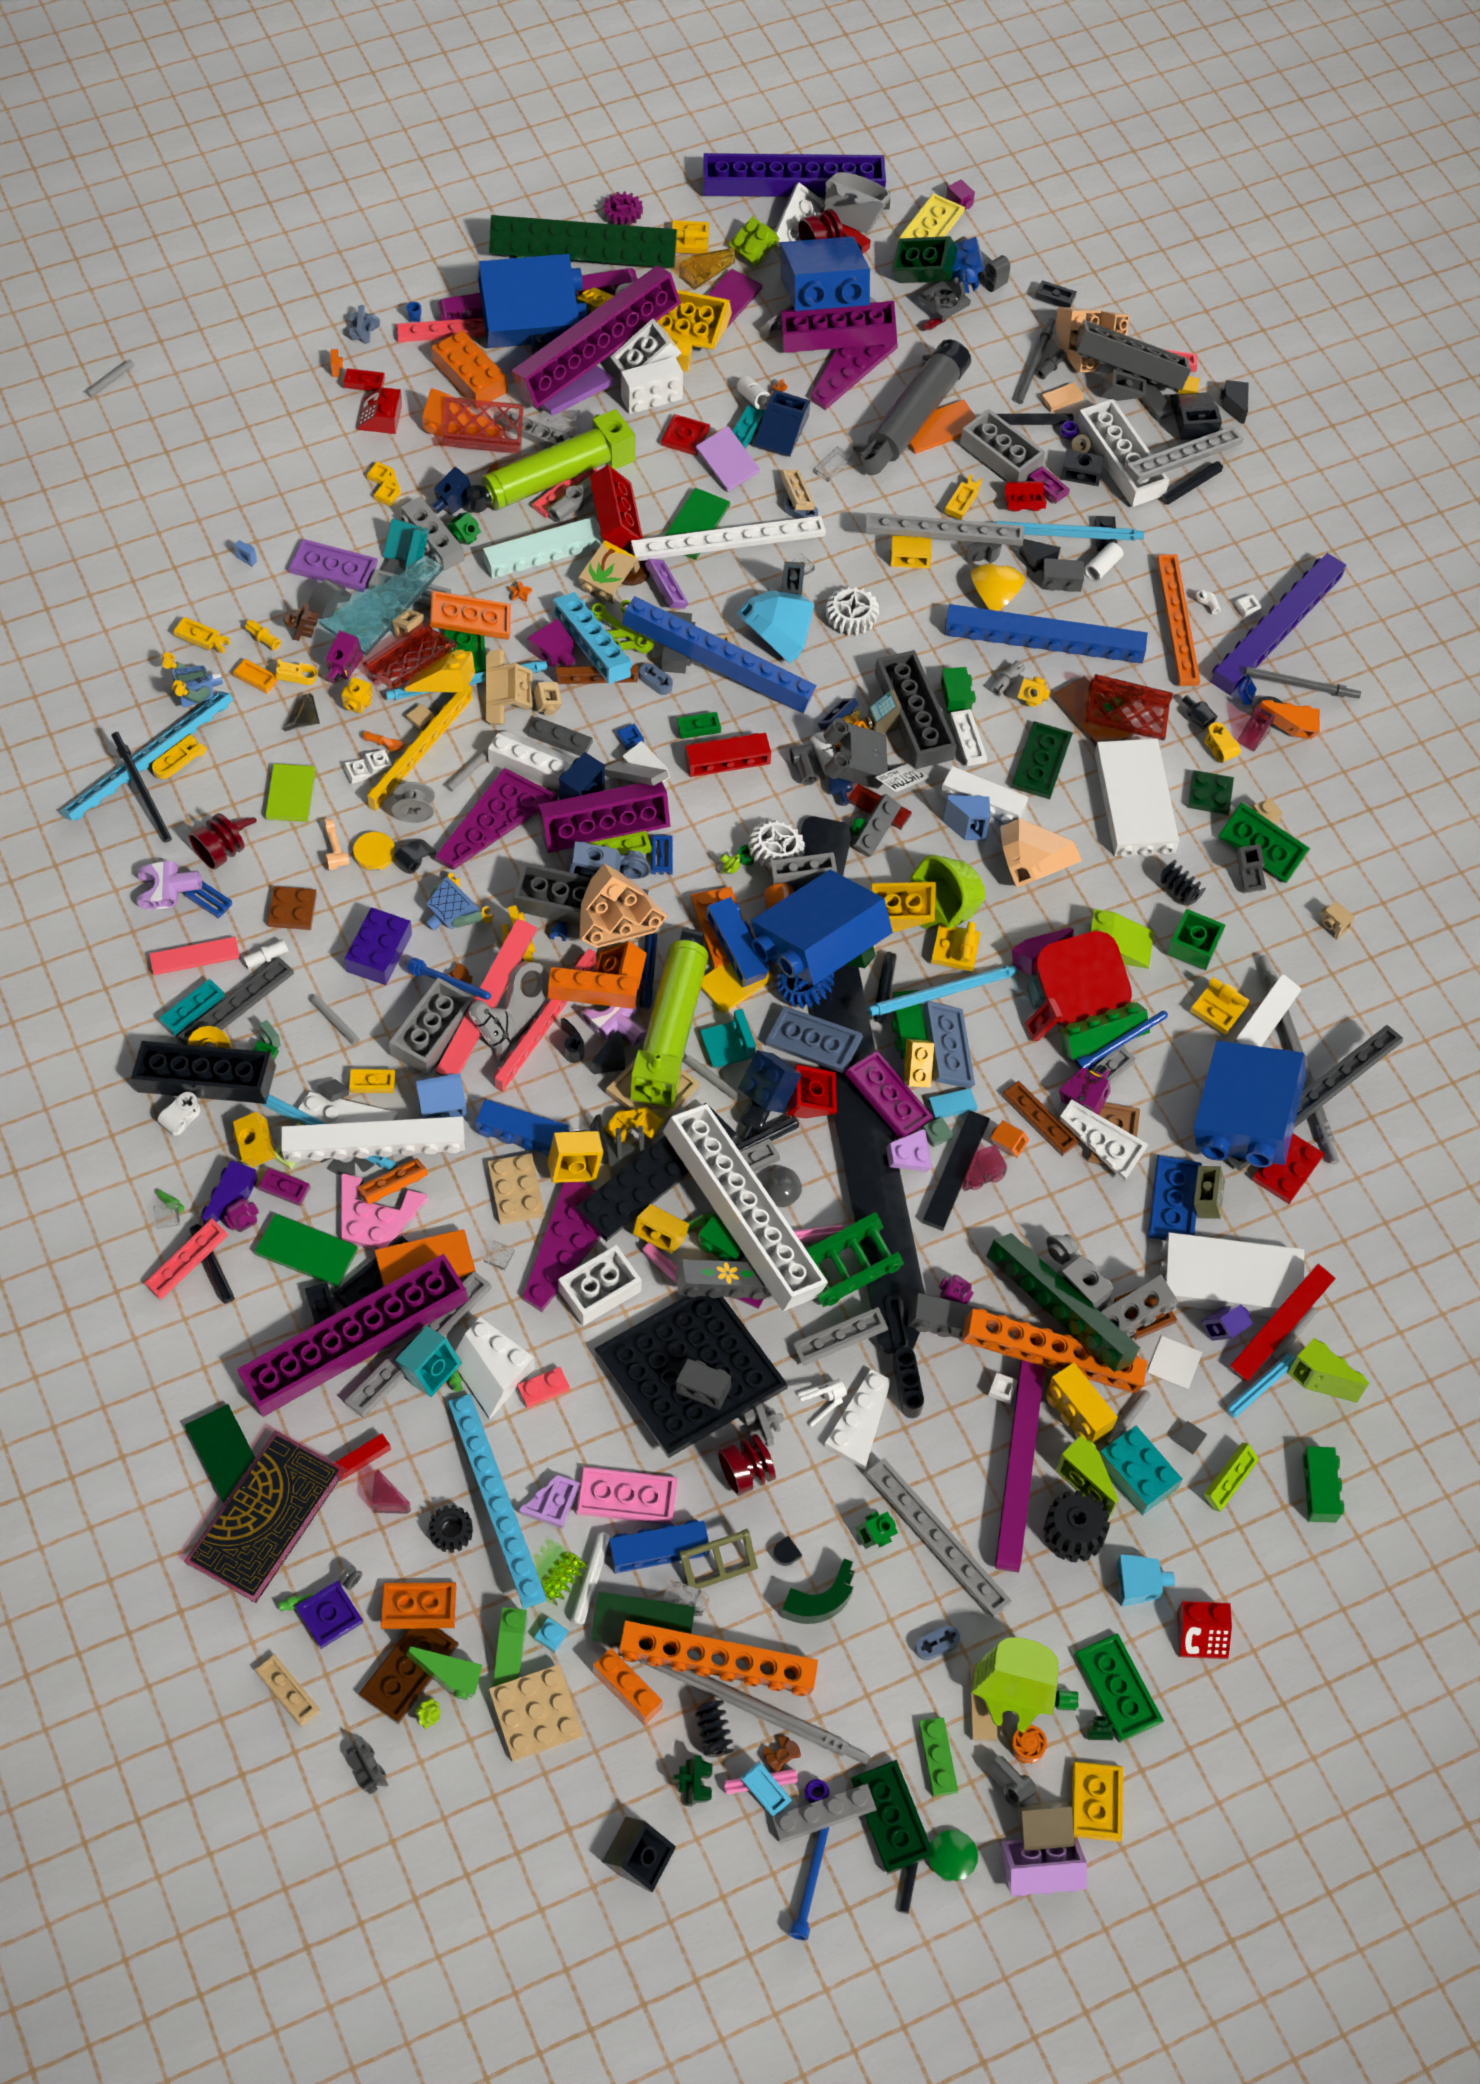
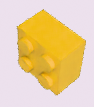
M598 1131L554 1133L547 1160L552 1183L596 1181L603 1155Z

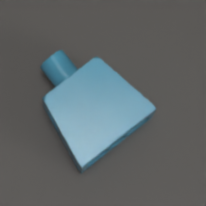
M1120 1554L1116 1562L1121 1606L1157 1600L1162 1595L1164 1586L1175 1585L1174 1572H1161L1158 1559Z

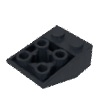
M1207 392L1170 394L1181 440L1198 439L1220 431L1222 419L1219 408Z

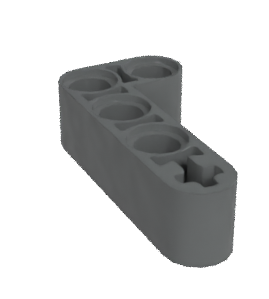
M962 236L955 240L954 243L957 244L968 239ZM981 251L985 270L978 274L979 283L988 291L993 292L1008 283L1010 262L1004 255L991 260Z

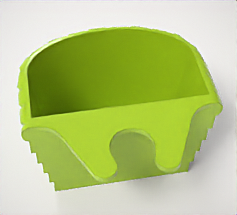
M927 855L909 877L911 882H936L935 921L922 924L921 927L923 929L938 923H943L949 929L961 925V923L968 921L974 916L986 897L985 887L980 876L965 861L938 855Z
M1019 1637L1006 1638L1000 1641L996 1647L986 1653L976 1663L972 1693L985 1701L992 1721L996 1726L1002 1725L1003 1712L1012 1711L1019 1719L1017 1730L1025 1732L1038 1715H1052L1054 1713L1059 1670L1058 1658L1051 1649L1036 1641Z

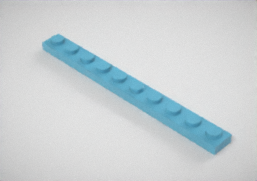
M222 691L218 692L213 698L206 701L131 757L138 772L147 769L150 766L149 763L159 758L185 736L195 733L197 727L201 724L211 721L213 715L217 712L227 709L228 704L233 701L231 694ZM125 763L60 811L63 817L72 821L82 818L85 815L84 812L98 806L104 797L114 794L120 785L130 782L132 777Z
M468 1394L450 1400L448 1403L522 1607L526 1609L547 1601L546 1595L472 1396Z

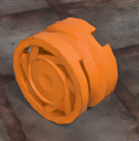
M1030 1725L1025 1732L1017 1730L1010 1743L1013 1757L1023 1764L1038 1762L1043 1757L1047 1748L1045 1733L1034 1725Z

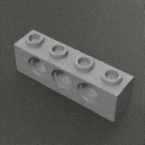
M421 496L401 506V521L430 529L425 552L431 554L436 565H440L445 571L464 561L463 547Z
M1159 1275L1104 1309L1101 1313L1112 1323H1117V1327L1130 1337L1135 1334L1137 1328L1153 1323L1158 1315L1162 1313L1167 1314L1174 1310L1178 1301L1162 1275ZM1153 1298L1157 1300L1155 1306H1146V1302L1149 1299ZM1136 1311L1137 1316L1134 1319H1127V1313Z

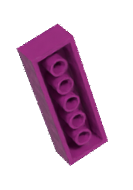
M894 301L873 302L866 306L795 311V309L782 310L784 353L897 343Z
M662 781L654 786L638 783L538 805L542 837L548 853L573 848L575 841L590 843L643 831L649 832L671 827L667 790Z

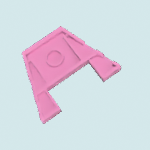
M342 1174V1240L354 1245L373 1250L389 1247L403 1232V1228L415 1217L418 1209L428 1199L426 1194L407 1190L400 1210L373 1203L368 1205L365 1201L357 1200L359 1194L357 1187L362 1185V1178Z

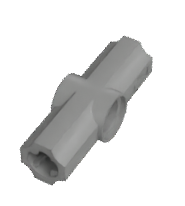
M590 476L577 486L568 487L566 494L548 507L551 519L555 522H560L570 513L578 512L583 508V503L593 496L590 488Z

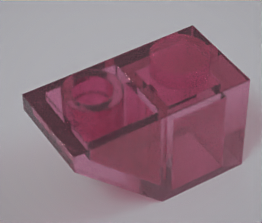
M996 1144L975 1152L964 1180V1192L970 1189L977 1190L991 1181L996 1183L1005 1177L1007 1165Z

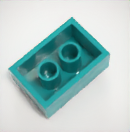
M1137 1425L1100 1451V1456L1109 1477L1142 1516L1176 1491L1183 1480Z

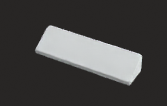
M1282 974L1236 1038V1043L1262 1047L1302 989Z

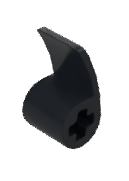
M420 839L398 849L393 860L407 873L412 874L420 867L422 858L437 854V851L425 840Z
M562 1018L561 1029L570 1036L564 1043L565 1058L570 1063H578L584 1058V1041L577 1029L567 1019Z

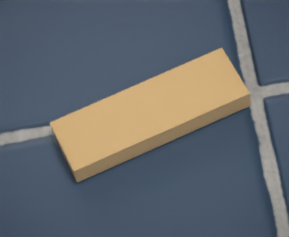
M781 470L779 476L794 509L814 510L815 503L800 471Z
M275 1654L254 1669L300 1728L320 1712L319 1707Z
M970 1665L972 1740L997 1741V1726L992 1721L985 1701L972 1693L976 1665Z

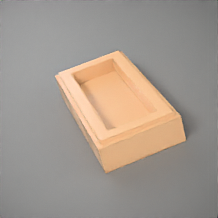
M1074 382L1042 394L1041 399L1050 412L1083 400L1084 394Z

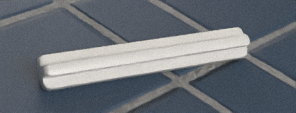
M604 1532L597 1535L571 1616V1621L578 1625L585 1623L609 1548V1538L611 1536Z

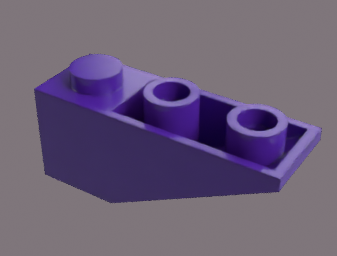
M233 1161L229 1162L227 1168H223L220 1175L221 1181L218 1187L215 1186L213 1188L209 1205L205 1206L202 1210L201 1219L204 1225L211 1218L218 1222L226 1214V1207L241 1198L247 1200L250 1197L258 1180L256 1169Z

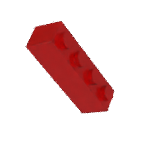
M766 732L685 745V760L690 777L771 764L772 752Z

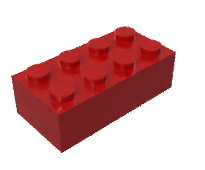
M606 465L590 475V488L594 496L593 503L597 511L596 518L600 525L599 533L603 540L624 551H632L631 541L643 539L632 483L611 466Z

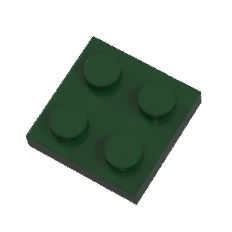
M1193 770L1187 808L1228 815L1230 812L1234 777Z

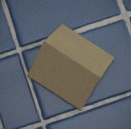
M1066 1801L1021 1804L1015 1807L1024 1851L1074 1846L1072 1807Z

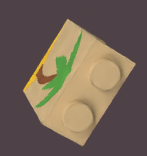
M604 540L579 575L581 588L587 593L592 592L604 602L609 601L615 604L616 598L614 593L630 571L636 574L639 570L638 558Z

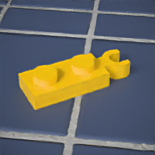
M970 474L967 478V484L961 482L945 507L944 513L962 520L979 494L982 479L979 478L977 482H973V475Z
M186 617L182 618L173 631L174 636L209 651L212 647H215L218 652L225 653V648L222 644L230 645V639L226 636H220L219 631Z

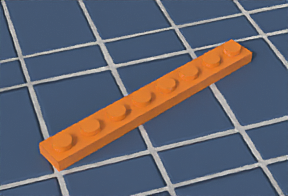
M1161 554L1157 557V564L1179 686H1199L1200 676L1178 555Z

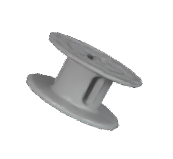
M405 782L395 787L393 793L397 802L392 806V813L395 817L410 823L425 822L431 819L434 811L430 803L435 799V792L431 787L419 782Z

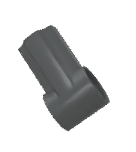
M811 744L790 748V759L792 765L796 766L801 784L807 786L818 781L819 775L814 763V752Z
M998 1756L987 1767L986 1771L1003 1789L1004 1798L1011 1806L1018 1807L1036 1794L1037 1789L1034 1781L1027 1775H1020L1003 1756Z

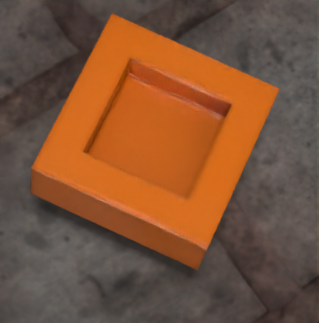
M331 349L332 377H340V369H343V357H339L338 349Z

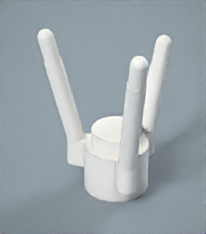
M840 1379L832 1382L829 1381L823 1385L797 1393L798 1396H802L799 1398V1401H805L824 1394L827 1401H833L809 1423L810 1427L819 1422L837 1405L843 1403L842 1397L847 1395V1391Z

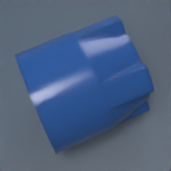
M415 301L409 302L406 305L408 321L420 322L422 314L421 305Z

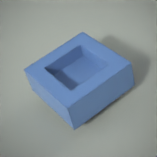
M241 540L234 545L236 558L251 567L257 562L256 552L252 545L246 544Z

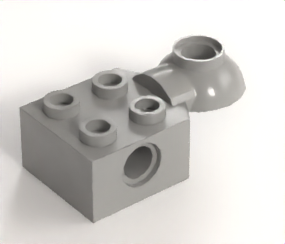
M1069 1234L1064 1236H1048L1046 1243L1050 1256L1054 1261L1063 1265L1059 1268L1057 1274L1101 1312L1107 1307L1114 1289L1111 1281L1097 1271L1092 1261L1086 1260L1083 1255L1078 1254L1079 1247L1072 1236Z

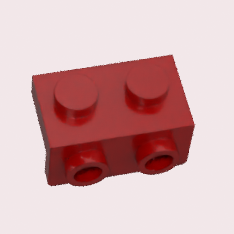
M1043 481L1006 482L1004 501L1007 509L1015 512L1021 511V509H1029L1031 511L1046 509L1047 501L1043 494L1044 483Z

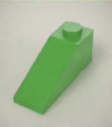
M502 1607L493 1687L520 1678L528 1620L527 1610Z
M409 1647L406 1656L447 1692L454 1693L453 1697L468 1700V1697L472 1698L475 1695L482 1668L481 1664Z

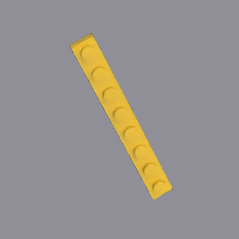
M468 685L465 692L454 693L453 698L443 705L441 712L430 720L428 727L418 734L415 742L407 746L401 758L394 761L388 773H384L380 782L369 790L367 795L369 808L376 811L395 787L402 782L472 701L471 686Z

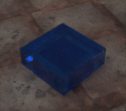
M1243 676L1237 691L1243 703L1247 705L1252 703L1257 688L1250 676Z

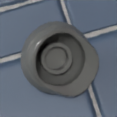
M779 1167L772 1170L762 1184L777 1207H787L793 1204L802 1192V1185L798 1175L787 1167Z

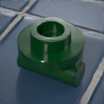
M1095 1716L1093 1720L1088 1722L1087 1739L1113 1741V1723L1108 1721L1107 1717Z

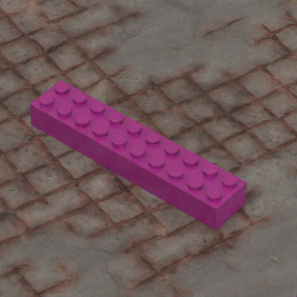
M658 265L511 370L523 401L537 409L621 348L650 320L658 321L680 305L681 302L671 272Z
M442 1254L236 1370L262 1417L470 1301L467 1290L445 1254Z

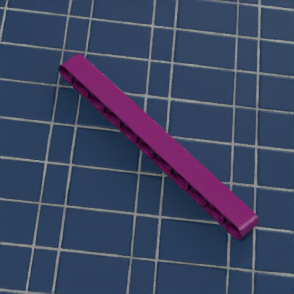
M632 268L583 275V290L575 291V295L577 298L585 290L595 287L615 296L619 285L634 282L638 278L635 270ZM480 293L444 298L437 303L441 321L483 318Z
M1030 1340V1342L1036 1346V1343L1033 1340ZM1020 1360L995 1561V1569L1016 1573L1020 1572L1045 1368L1044 1366Z

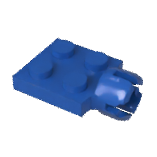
M977 237L955 244L958 250L951 281L958 277V283H964L965 293H970L968 286L970 284L972 285L973 292L978 288V274L985 270Z

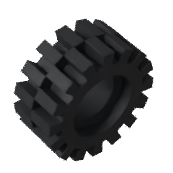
M448 1505L443 1506L444 1510L441 1511L439 1508L436 1510V1515L433 1514L431 1516V1521H429L430 1538L432 1543H435V1547L437 1549L441 1547L443 1552H446L447 1549L450 1550V1553H454V1549H458L459 1552L462 1550V1546L466 1547L469 1544L468 1541L472 1539V1520L468 1512H464L462 1507L456 1509V1505H452V1508H448ZM448 1521H455L460 1525V1531L456 1536L448 1537L442 1533V1526Z

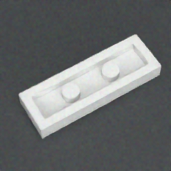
M971 709L951 712L950 718L966 766L986 763L987 756Z

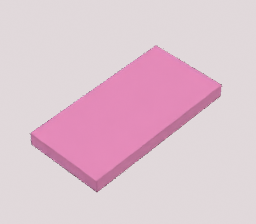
M583 1467L577 1515L663 1525L672 1524L677 1477Z

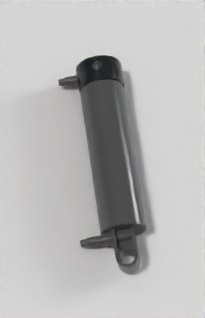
M952 339L943 340L932 354L923 355V361L927 362L869 435L868 443L853 445L854 451L863 452L861 460L868 475L880 473L888 462L895 461L900 457L955 383L960 380L970 367L971 355L963 344Z

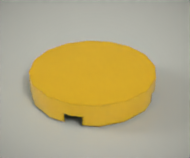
M382 832L365 833L357 839L353 848L354 858L358 865L371 871L373 869L382 870L391 865L396 852L394 841Z

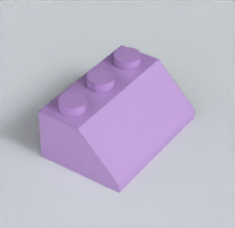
M1074 1837L1075 1844L1073 1847L1025 1851L1022 1839L1001 1841L1006 1882L1011 1896H1027L1028 1894L1038 1893L1051 1894L1061 1891L1076 1892L1087 1889V1862L1078 1839Z

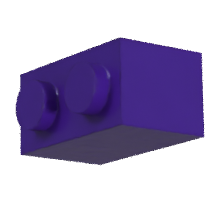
M1242 1304L1221 1307L1200 1321L1212 1341L1231 1339L1253 1324L1250 1320V1313Z

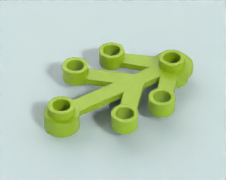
M623 600L620 603L623 618L626 611L623 607L630 604L629 600ZM596 603L591 607L590 610H592L598 621L604 620L617 629L607 631V633L612 635L613 640L617 645L621 646L622 651L636 649L639 653L647 654L652 650L654 646L653 639L641 633L638 635L632 629L622 625V622L607 612L603 604ZM628 637L632 641L620 643L617 638Z

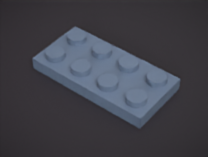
M927 1001L923 1004V1012L928 1041L934 1043L932 1065L934 1081L969 1089L975 1085L963 1009Z
M784 1006L765 1042L767 1046L845 1073L863 1035L852 1029Z

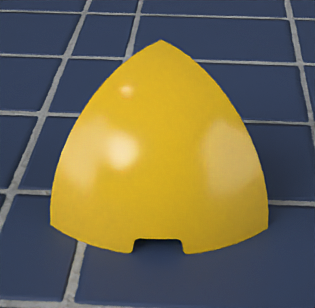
M990 563L978 566L970 571L972 581L989 610L995 611L1001 610L1015 597L1026 579L1018 570L1008 565L999 566Z

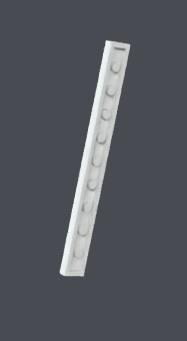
M815 516L632 540L630 546L633 555L638 558V561L649 558L658 559L823 537L826 534L822 517Z

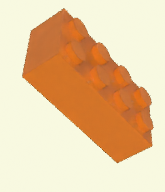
M463 330L431 346L433 363L476 409L508 392L507 376Z

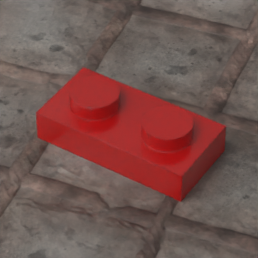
M347 368L343 382L344 388L376 391L383 387L385 373Z
M1047 999L1024 1023L1031 1040L1039 1041L1063 1015L1056 1000Z

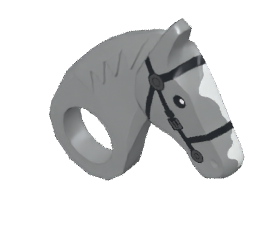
M523 961L513 968L508 979L504 1008L489 1007L482 1000H476L469 1008V1015L484 1039L493 1049H496V1061L498 1062L504 1059L509 1045L528 1029L544 1004L548 993L549 975L547 970L539 963ZM533 971L537 977V986L532 994L525 996L520 988L521 979L526 972Z

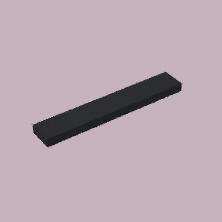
M969 1110L923 1218V1224L944 1231L990 1121L989 1117Z

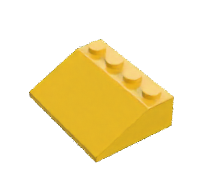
M677 290L681 304L656 322L665 329L673 342L674 339L693 342L695 347L714 350L727 329L732 314L730 301L728 299Z

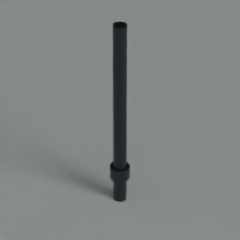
M119 732L112 733L111 737L117 747L116 751L119 757L123 759L164 842H170L172 837L130 756L131 751L128 745L124 744Z

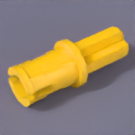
M252 619L246 622L245 629L253 634L257 641H262L273 651L279 648L281 640L271 634L267 627L263 628Z

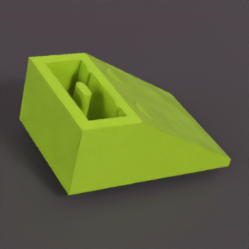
M1315 1337L1297 1355L1287 1373L1305 1389L1356 1403L1369 1385V1382L1362 1373L1352 1369L1344 1358L1335 1355L1324 1342L1318 1341Z

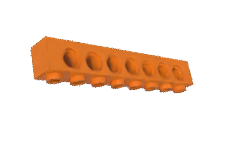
M972 1309L965 1318L961 1341L963 1343L1057 1371H1062L1072 1363H1075L1088 1380L1131 1393L1138 1392L1144 1386L1147 1360L1141 1359L1137 1355L1132 1365L1122 1369L1123 1372L1120 1370L1114 1372L1083 1343L1071 1335H1060L1054 1333L1051 1329L1034 1327L1028 1322L1013 1321L1007 1316L993 1315L984 1309ZM986 1327L991 1328L993 1333L989 1332ZM1008 1333L1012 1334L1015 1339L1010 1338ZM1030 1340H1033L1036 1343V1346L1033 1345L1030 1342ZM1052 1346H1054L1058 1350V1352L1054 1351ZM1095 1359L1099 1360L1101 1365H1099Z
M630 1621L624 1622L618 1649V1655L628 1662H637V1660L647 1661V1665L653 1667L666 1665L671 1666L672 1670L678 1672H685L686 1670L695 1671L696 1675L702 1677H709L711 1674L720 1676V1680L733 1682L735 1679L744 1681V1684L747 1686L757 1687L760 1684L768 1686V1689L772 1691L790 1690L796 1696L810 1695L814 1690L818 1666L817 1659ZM643 1640L648 1641L651 1649H641L639 1642ZM666 1645L672 1646L675 1654L667 1655L663 1651V1647ZM690 1650L696 1651L699 1654V1659H690L687 1652ZM714 1655L720 1656L723 1659V1664H714L711 1657ZM743 1660L747 1664V1669L740 1670L736 1666V1661ZM760 1666H769L771 1669V1674H763L760 1670ZM784 1671H793L795 1674V1679H787L784 1675Z

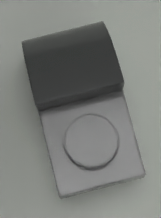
M976 542L967 545L965 558L968 563L978 562L984 558H987L988 562L992 563L1000 556L1002 544Z
M326 579L313 591L308 601L309 610L319 613L318 618L320 619L331 618L337 604L349 602L352 594L346 591L344 586Z
M1261 845L1240 847L1237 852V860L1244 893L1266 890L1262 869L1264 860Z

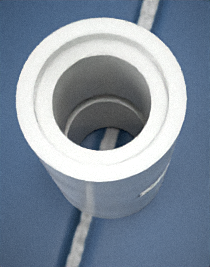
M750 376L742 377L737 383L738 392L759 410L766 409L771 395Z
M1113 542L1108 543L1085 566L1084 572L1086 576L1092 581H1099L1123 557L1121 547Z
M818 732L810 738L809 743L825 773V765L837 751L834 745L829 744L824 739V732Z

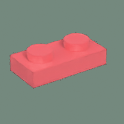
M561 1367L517 1385L526 1408L570 1390Z

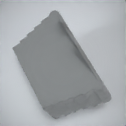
M839 172L826 182L824 210H834L841 224L867 234L873 228L888 203L890 193L883 186L865 177Z

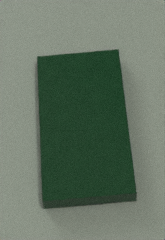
M1034 721L1011 788L1050 800L1073 732Z
M229 1404L185 1424V1428L225 1507L230 1503L258 1462Z
M599 1590L591 1641L619 1645L625 1621L691 1634L696 1606ZM643 1640L639 1642L641 1649H651L648 1641ZM666 1645L663 1647L665 1653L675 1654L672 1646Z
M897 1760L850 1778L854 1788L865 1784L869 1786L876 1811L867 1813L864 1816L887 1875L934 1857V1852Z

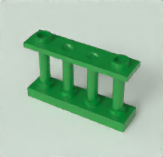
M876 1212L806 1249L822 1274L819 1263L831 1258L843 1282L833 1287H830L829 1283H827L823 1292L817 1295L823 1308L836 1304L844 1296L887 1273L897 1271L900 1266L904 1265L899 1252L891 1255L879 1231L884 1227ZM868 1236L873 1239L883 1257L882 1261L872 1266L859 1244L861 1240ZM848 1247L852 1249L863 1271L852 1277L839 1255L842 1250Z

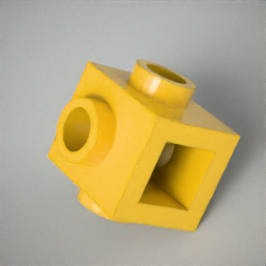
M1026 676L1023 679L1017 698L1026 700L1025 704L1037 707V704L1041 705L1043 701L1047 702L1051 690L1048 689L1049 684L1045 683V679L1038 676L1033 678Z
M352 677L349 684L344 686L341 691L343 707L349 711L362 714L364 709L368 708L371 704L373 697L372 684Z

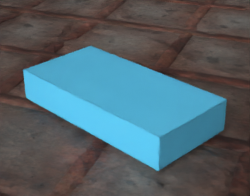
M971 1088L929 1097L928 1099L934 1120L941 1117L946 1118L968 1113L969 1110L977 1111V1105Z
M760 1761L755 1763L740 1777L772 1817L777 1815L792 1801Z

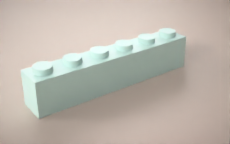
M594 516L483 548L484 563L493 579L568 556L578 555L589 550H595L603 543L599 533L600 526Z

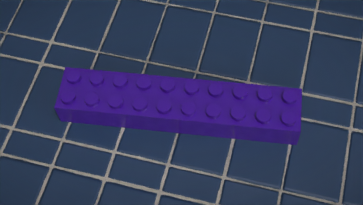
M703 153L704 196L790 197L794 186L799 182L818 197H825L826 182L839 172L865 177L886 188L884 155Z

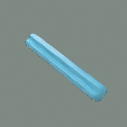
M1287 1353L1228 1406L1227 1413L1233 1418L1237 1417L1291 1368L1296 1358L1292 1354Z

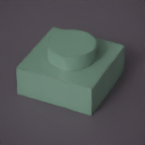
M268 1020L260 1023L261 1033L259 1036L262 1042L279 1048L281 1043L278 1033Z
M942 1117L924 1125L922 1130L926 1131V1137L933 1147L953 1138V1133Z

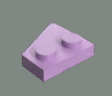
M920 1130L894 1141L886 1147L889 1167L928 1172L932 1168L925 1130Z
M557 1475L549 1482L547 1487L538 1491L530 1502L521 1506L519 1513L563 1529L580 1483Z

